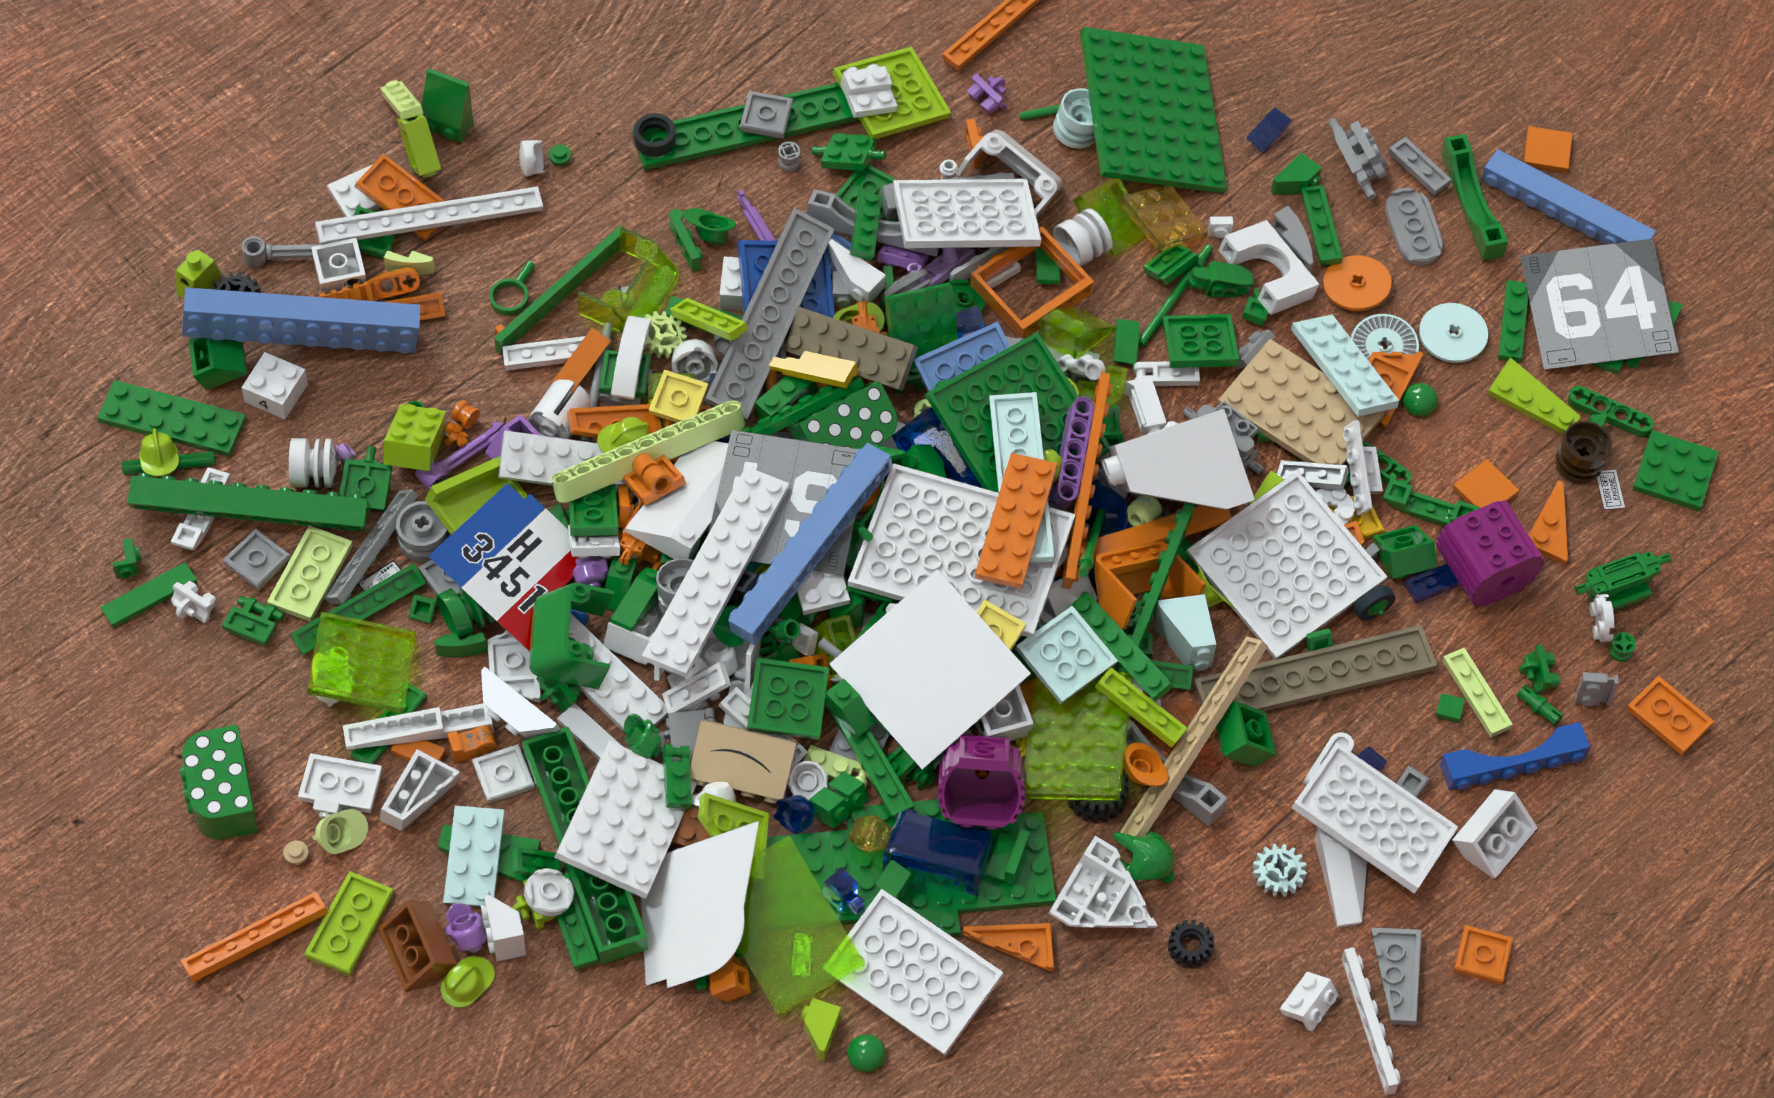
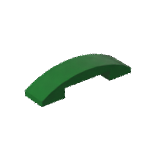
M1390 479L1383 496V500L1394 508L1415 518L1441 526H1446L1456 518L1480 508L1457 500L1455 505L1412 491L1413 486Z

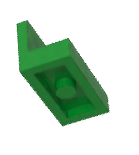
M1020 829L1018 837L1003 832L1000 833L986 871L987 877L1014 885L1029 843V831Z

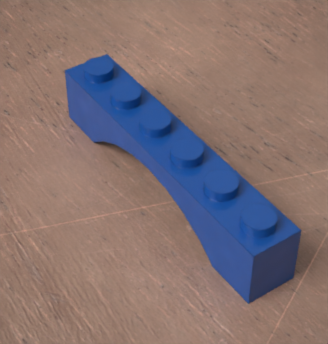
M1581 722L1558 727L1542 745L1520 755L1507 757L1488 756L1463 749L1443 754L1440 767L1449 790H1464L1471 785L1479 783L1486 785L1500 778L1511 779L1521 773L1532 774L1542 768L1549 767L1553 769L1568 762L1579 763L1587 757L1590 745Z

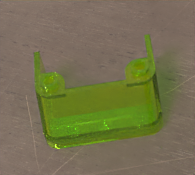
M621 226L619 229L620 250L644 260L643 266L625 293L617 289H610L600 299L582 291H579L577 296L580 315L602 325L606 322L612 323L614 330L623 333L628 316L645 318L646 314L652 316L654 311H659L677 283L679 276L678 268L655 241Z

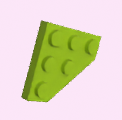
M703 793L699 801L698 819L710 837L759 821L749 881L762 882L765 871L769 813Z

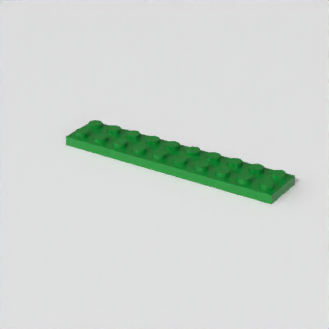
M838 83L781 96L793 99L784 138L858 121V117L854 118L846 96ZM743 104L674 120L676 144L666 155L649 157L638 150L637 152L645 171L781 138L740 131V123L746 105ZM650 128L645 130L641 137L648 142H660L668 137V133L660 128Z

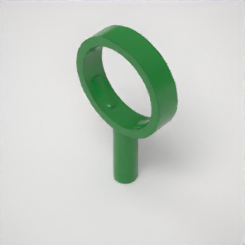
M527 261L516 279H502L492 286L489 293L490 304L497 313L513 316L521 313L527 307L529 296L524 282L535 267L533 262ZM512 286L524 293V300L516 307L504 308L494 301L495 293L503 287Z

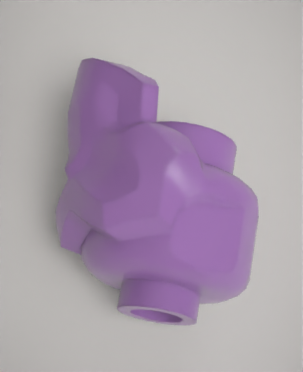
M589 556L576 559V567L573 570L575 583L601 588L600 585L606 580L609 572L607 558Z
M455 903L451 905L446 915V919L449 922V925L446 926V934L450 936L454 943H457L461 951H468L469 953L479 951L487 939L483 929L482 915L477 912L472 913L471 907L466 904Z

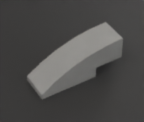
M1287 206L1274 214L1272 227L1311 273L1313 256L1308 236L1298 217Z

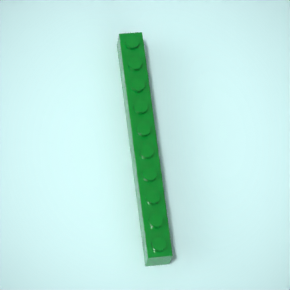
M146 473L131 476L127 501L131 509L299 526L310 525L319 528L360 532L367 531L370 509L368 499H364V496L352 494L350 497H341V494L336 492H327V495L317 494L318 492L314 490H303V493L294 492V489L281 487L280 490H271L269 486L256 485V488H251L243 483H233L231 486L223 485V482L210 480L209 483H201L200 480L195 478H186L185 481L176 480L173 476H162L161 479L153 478L152 475Z

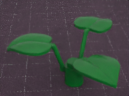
M797 592L778 615L782 620L766 630L773 631L777 639L783 640L777 646L778 651L772 652L768 659L789 662L791 659L800 658L798 651L792 645H786L791 643V639L797 638L800 634V625L795 621L802 614ZM736 606L725 607L713 628L716 638L722 644L729 647L740 646L745 641L730 630L728 620L731 612L734 609H738Z

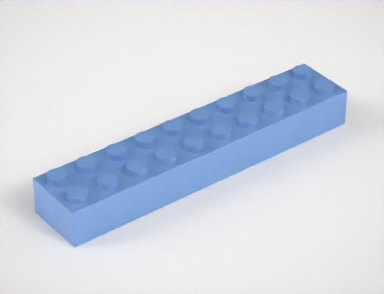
M185 287L182 336L192 339L211 338L213 340L225 339L238 342L254 341L263 344L282 343L284 345L296 344L308 347L324 346L333 349L352 348L354 350L367 349L378 352L415 353L420 324V305Z

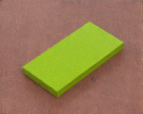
M349 871L328 909V914L325 915L304 953L305 958L350 976L395 893L394 889Z

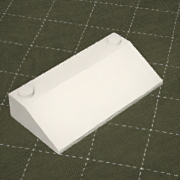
M713 441L682 454L674 466L684 476L686 484L658 498L655 502L643 505L627 525L625 532L673 559H691L698 550L701 536L711 524L728 444Z

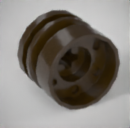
M1579 421L1570 425L1565 431L1555 455L1557 470L1563 477L1572 482L1588 483L1597 479L1612 449V440L1609 433L1595 422Z

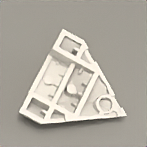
M1095 836L1048 914L1069 927L1157 928L1154 918L1150 917L1145 908L1146 903L1129 871H1126L1121 863V856L1117 849Z

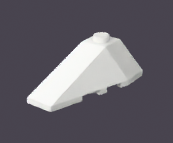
M1317 827L1314 841L1337 928L1359 925L1362 923L1367 860Z

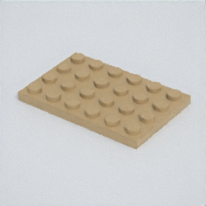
M1271 339L1268 340L1223 393L1217 403L1219 405L1225 400L1257 426L1260 433L1303 461L1344 465L1347 462L1346 441L1343 438L1344 427L1353 420H1358L1363 442L1385 413L1380 411L1357 417L1322 371Z

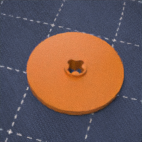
M1361 255L1347 256L1342 259V263L1331 264L1323 278V288L1328 299L1338 307L1351 311H1365L1379 306L1389 296L1392 286L1391 275L1388 269L1381 262Z

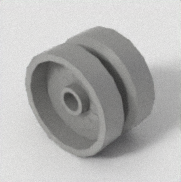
M418 501L407 505L401 510L396 519L399 547L408 559L416 562L430 561L431 559L428 556L450 536V532L426 501Z

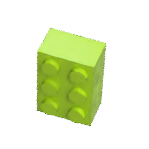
M400 404L384 439L383 464L430 471L445 436L446 411L438 410L437 408L416 407L412 404Z

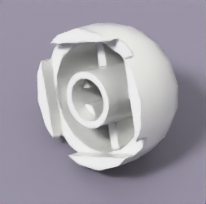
M692 339L682 342L672 355L673 373L705 383L710 381L709 373H717L718 362L716 353L709 344L702 340Z

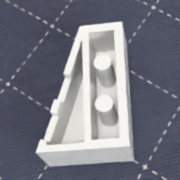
M416 750L383 805L379 820L402 831L458 783L460 771Z

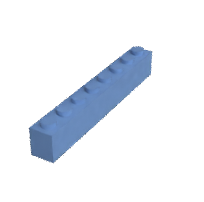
M1498 149L1484 168L1481 180L1489 186L1521 200L1528 206L1544 212L1547 216L1553 217L1565 223L1568 227L1575 228L1586 236L1594 238L1605 245L1654 239L1656 230Z

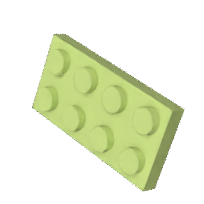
M309 525L271 593L267 604L275 606L279 611L312 622L353 546L352 541Z

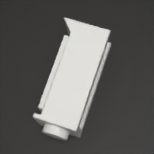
M1146 377L1126 381L1124 394L1130 397L1142 436L1163 429L1167 422L1152 378Z

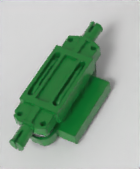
M1650 551L1641 555L1637 552L1588 570L1585 577L1586 582L1574 586V590L1578 596L1586 593L1591 602H1594L1596 595L1608 594L1609 597L1606 601H1611L1613 611L1651 598L1652 592L1648 584L1653 577L1660 574V566L1672 562V558L1669 556V553L1656 557Z

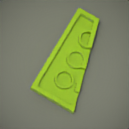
M1512 358L1508 360L1488 390L1487 395L1563 435L1570 425L1579 422L1581 418L1578 413Z

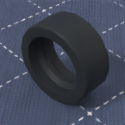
M650 113L638 119L633 130L636 149L649 157H660L669 153L676 144V128L673 121L660 113ZM650 128H660L668 133V137L660 142H648L641 135Z

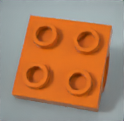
M640 454L632 463L633 471L623 476L626 485L644 505L655 502L658 498L686 484L684 476L665 455L654 459L650 454Z

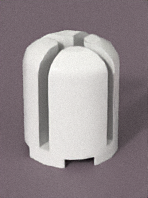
M564 379L553 382L528 417V422H531L532 426L541 436L570 440L573 434L570 431L567 411L570 408L591 407V398L581 386L571 396V390L575 382Z

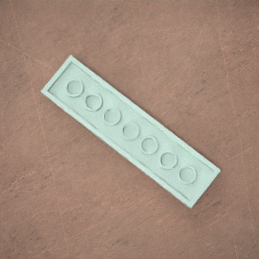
M1037 392L989 396L998 492L1000 491L1011 453L1044 460ZM1048 501L1030 563L1054 561Z

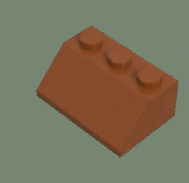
M407 900L378 927L405 991L442 978L457 964L430 901Z

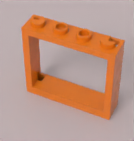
M1043 226L1039 228L1041 236L1040 246L1008 247L1001 254H995L983 266H977V270L971 273V287L1019 338L1023 339L1029 337L1093 294L1094 281ZM1038 247H1041L1075 285L1023 320H1020L986 282Z

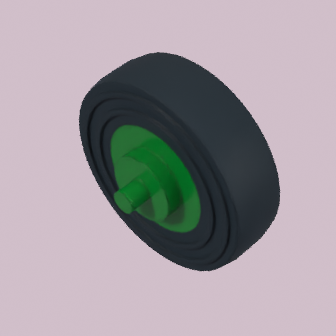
M1387 585L1376 587L1364 594L1356 602L1354 611L1362 621L1371 620L1382 616L1393 605L1396 596Z

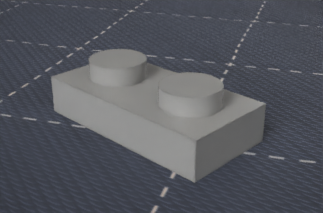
M1271 330L1256 331L1249 337L1247 345L1238 350L1239 366H1234L1235 369L1245 368L1268 340L1274 339L1275 335Z

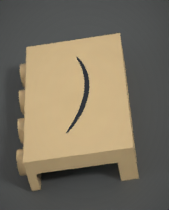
M701 720L690 766V778L695 779L696 784L701 786L714 782H727L733 789L741 790L740 795L755 798V794L765 796L764 801L778 804L779 800L783 801L786 798L787 784L794 754L797 752L799 742L709 720Z

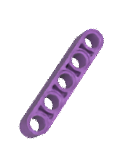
M1084 396L1078 397L1073 402L1066 416L1059 456L1062 458V465L1058 480L1053 485L1051 496L1052 503L1059 509L1068 508L1077 497L1094 411L1093 402ZM1077 408H1081L1084 413H1080ZM1073 429H1077L1080 434H1076ZM1069 450H1073L1076 455H1072ZM1065 471H1069L1073 477L1068 476ZM1061 492H1065L1069 498L1063 497Z

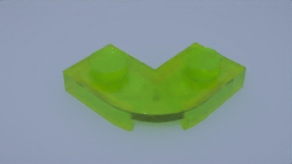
M1105 365V373L1110 374L1109 383L1113 384L1110 397H1106L1107 404L1115 405L1122 398L1128 369ZM1078 380L1077 389L1079 397H1087L1093 402L1096 383Z

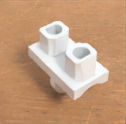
M191 581L184 585L179 582L173 585L174 594L171 602L177 608L176 616L182 619L189 615L203 623L209 621L210 611L215 607L216 598L210 593H206L202 597L199 596L198 587Z

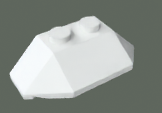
M486 667L481 670L483 703L489 709L487 714L497 722L502 719L507 723L505 728L514 736H517L519 733L524 738H531L549 732H557L561 729L553 720Z

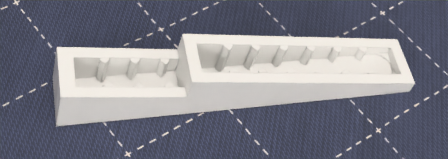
M484 703L441 712L440 708L437 707L343 725L347 750L421 740L448 738L447 733L457 731L459 734L480 726H490L494 733L492 717L487 714L489 709Z

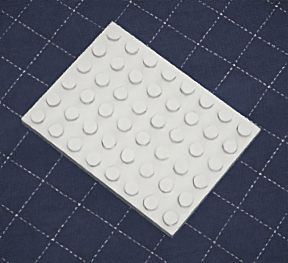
M893 464L868 528L873 535V539L868 542L863 541L849 577L848 586L901 601L938 569L975 612H977L985 599L1026 623L1027 626L1021 635L1033 638L1069 538L1075 514L1049 507L1054 561L1030 563L1022 589L975 579L976 569L999 493Z

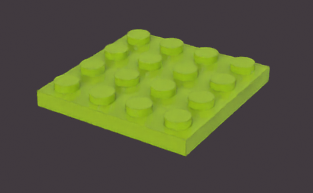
M912 47L836 67L833 70V75L843 91L841 79L843 72L848 68L856 67L858 70L866 69L872 64L886 67L892 82L891 91L896 101L897 109L896 112L858 117L871 139H878L950 118V109Z

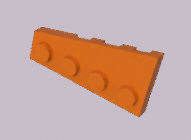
M651 404L570 408L567 411L571 434L598 438L599 432L604 427L620 422L627 417H635L643 422H647L649 434L662 429L660 417L649 414Z

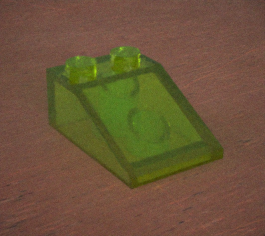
M1111 178L1073 200L1080 214L1086 209H1092L1102 217L1111 234L1112 248L1109 252L1112 255L1150 235L1121 179Z
M1079 307L1055 308L1041 318L1039 335L1046 345L1077 359L1114 332L1115 326Z

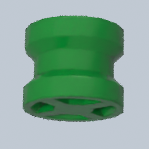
M1625 632L1616 634L1609 647V654L1612 659L1618 662L1628 661L1636 647L1634 637Z

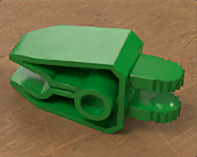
M1214 261L1209 263L1207 268L1195 267L1191 272L1192 276L1188 278L1187 282L1191 288L1205 290V295L1209 298L1239 297L1250 292V286H1253V274L1240 265Z

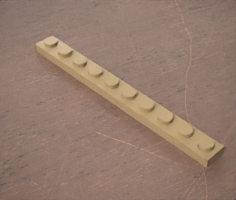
M1246 636L1165 761L1164 766L1169 776L1167 783L1157 787L1149 786L1120 833L1142 838L1146 836L1268 647L1262 640Z

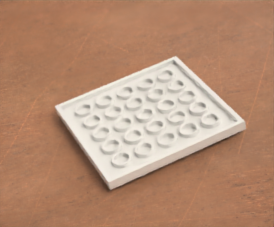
M1298 471L1187 549L1186 552L1197 567L1198 564L1200 565L1207 579L1234 607L1232 609L1256 638L1262 640L1268 646L1266 650L1275 660L1305 640L1306 634L1316 632L1356 603L1364 594L1387 580L1386 574Z

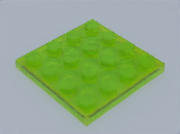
M321 612L306 694L403 713L416 632Z

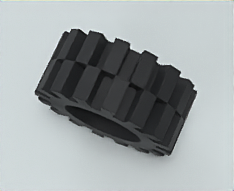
M1184 920L1182 925L1178 923L1175 929L1173 928L1171 931L1168 952L1170 951L1171 959L1175 957L1177 965L1180 962L1183 963V968H1186L1187 964L1190 965V969H1195L1196 964H1198V967H1201L1204 962L1207 963L1212 955L1214 936L1213 933L1210 934L1208 926L1205 929L1203 928L1204 923L1202 922L1196 925V920H1191V924ZM1186 937H1193L1199 940L1201 947L1197 951H1188L1183 948L1181 942Z

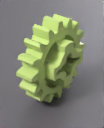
M654 311L652 316L646 314L645 318L651 319V325L644 349H649L648 354L656 353L657 358L664 354L668 359L670 354H673L675 349L682 342L686 341L687 335L684 334L686 328L680 327L681 320L674 321L672 315L667 317L665 311H663L662 315H659L657 311Z

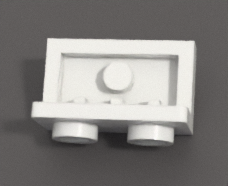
M1306 972L1280 1010L1283 1015L1302 1021L1307 1030L1313 1031L1330 1006L1335 1002L1338 993L1331 979Z

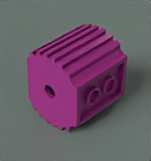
M1506 500L1493 502L1456 518L1453 522L1447 524L1444 527L1445 530L1441 531L1440 536L1437 537L1436 548L1474 606L1481 605L1484 607L1523 590L1528 583L1536 579L1535 576L1540 574V570L1543 569L1545 564L1544 557Z
M961 735L960 740L946 748V752H943L942 761H940L938 781L939 807L942 808L944 818H950L954 824H959V826L966 828L980 825L986 829H998V827H1005L1008 823H1015L1017 814H1021L1022 805H1024L1025 767L1019 748H1013L1009 743V738ZM975 770H989V775L985 778H979L976 776Z

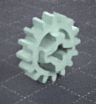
M1273 844L1272 850L1264 847L1263 854L1258 853L1256 861L1253 863V878H1259L1256 885H1264L1265 893L1272 890L1275 897L1278 892H1281L1283 897H1286L1288 890L1294 894L1297 887H1302L1303 879H1305L1307 873L1304 871L1306 863L1301 862L1302 854L1295 856V848L1288 851L1286 850V844H1283L1281 849H1278L1276 844ZM1296 874L1292 880L1288 881V878H1292Z

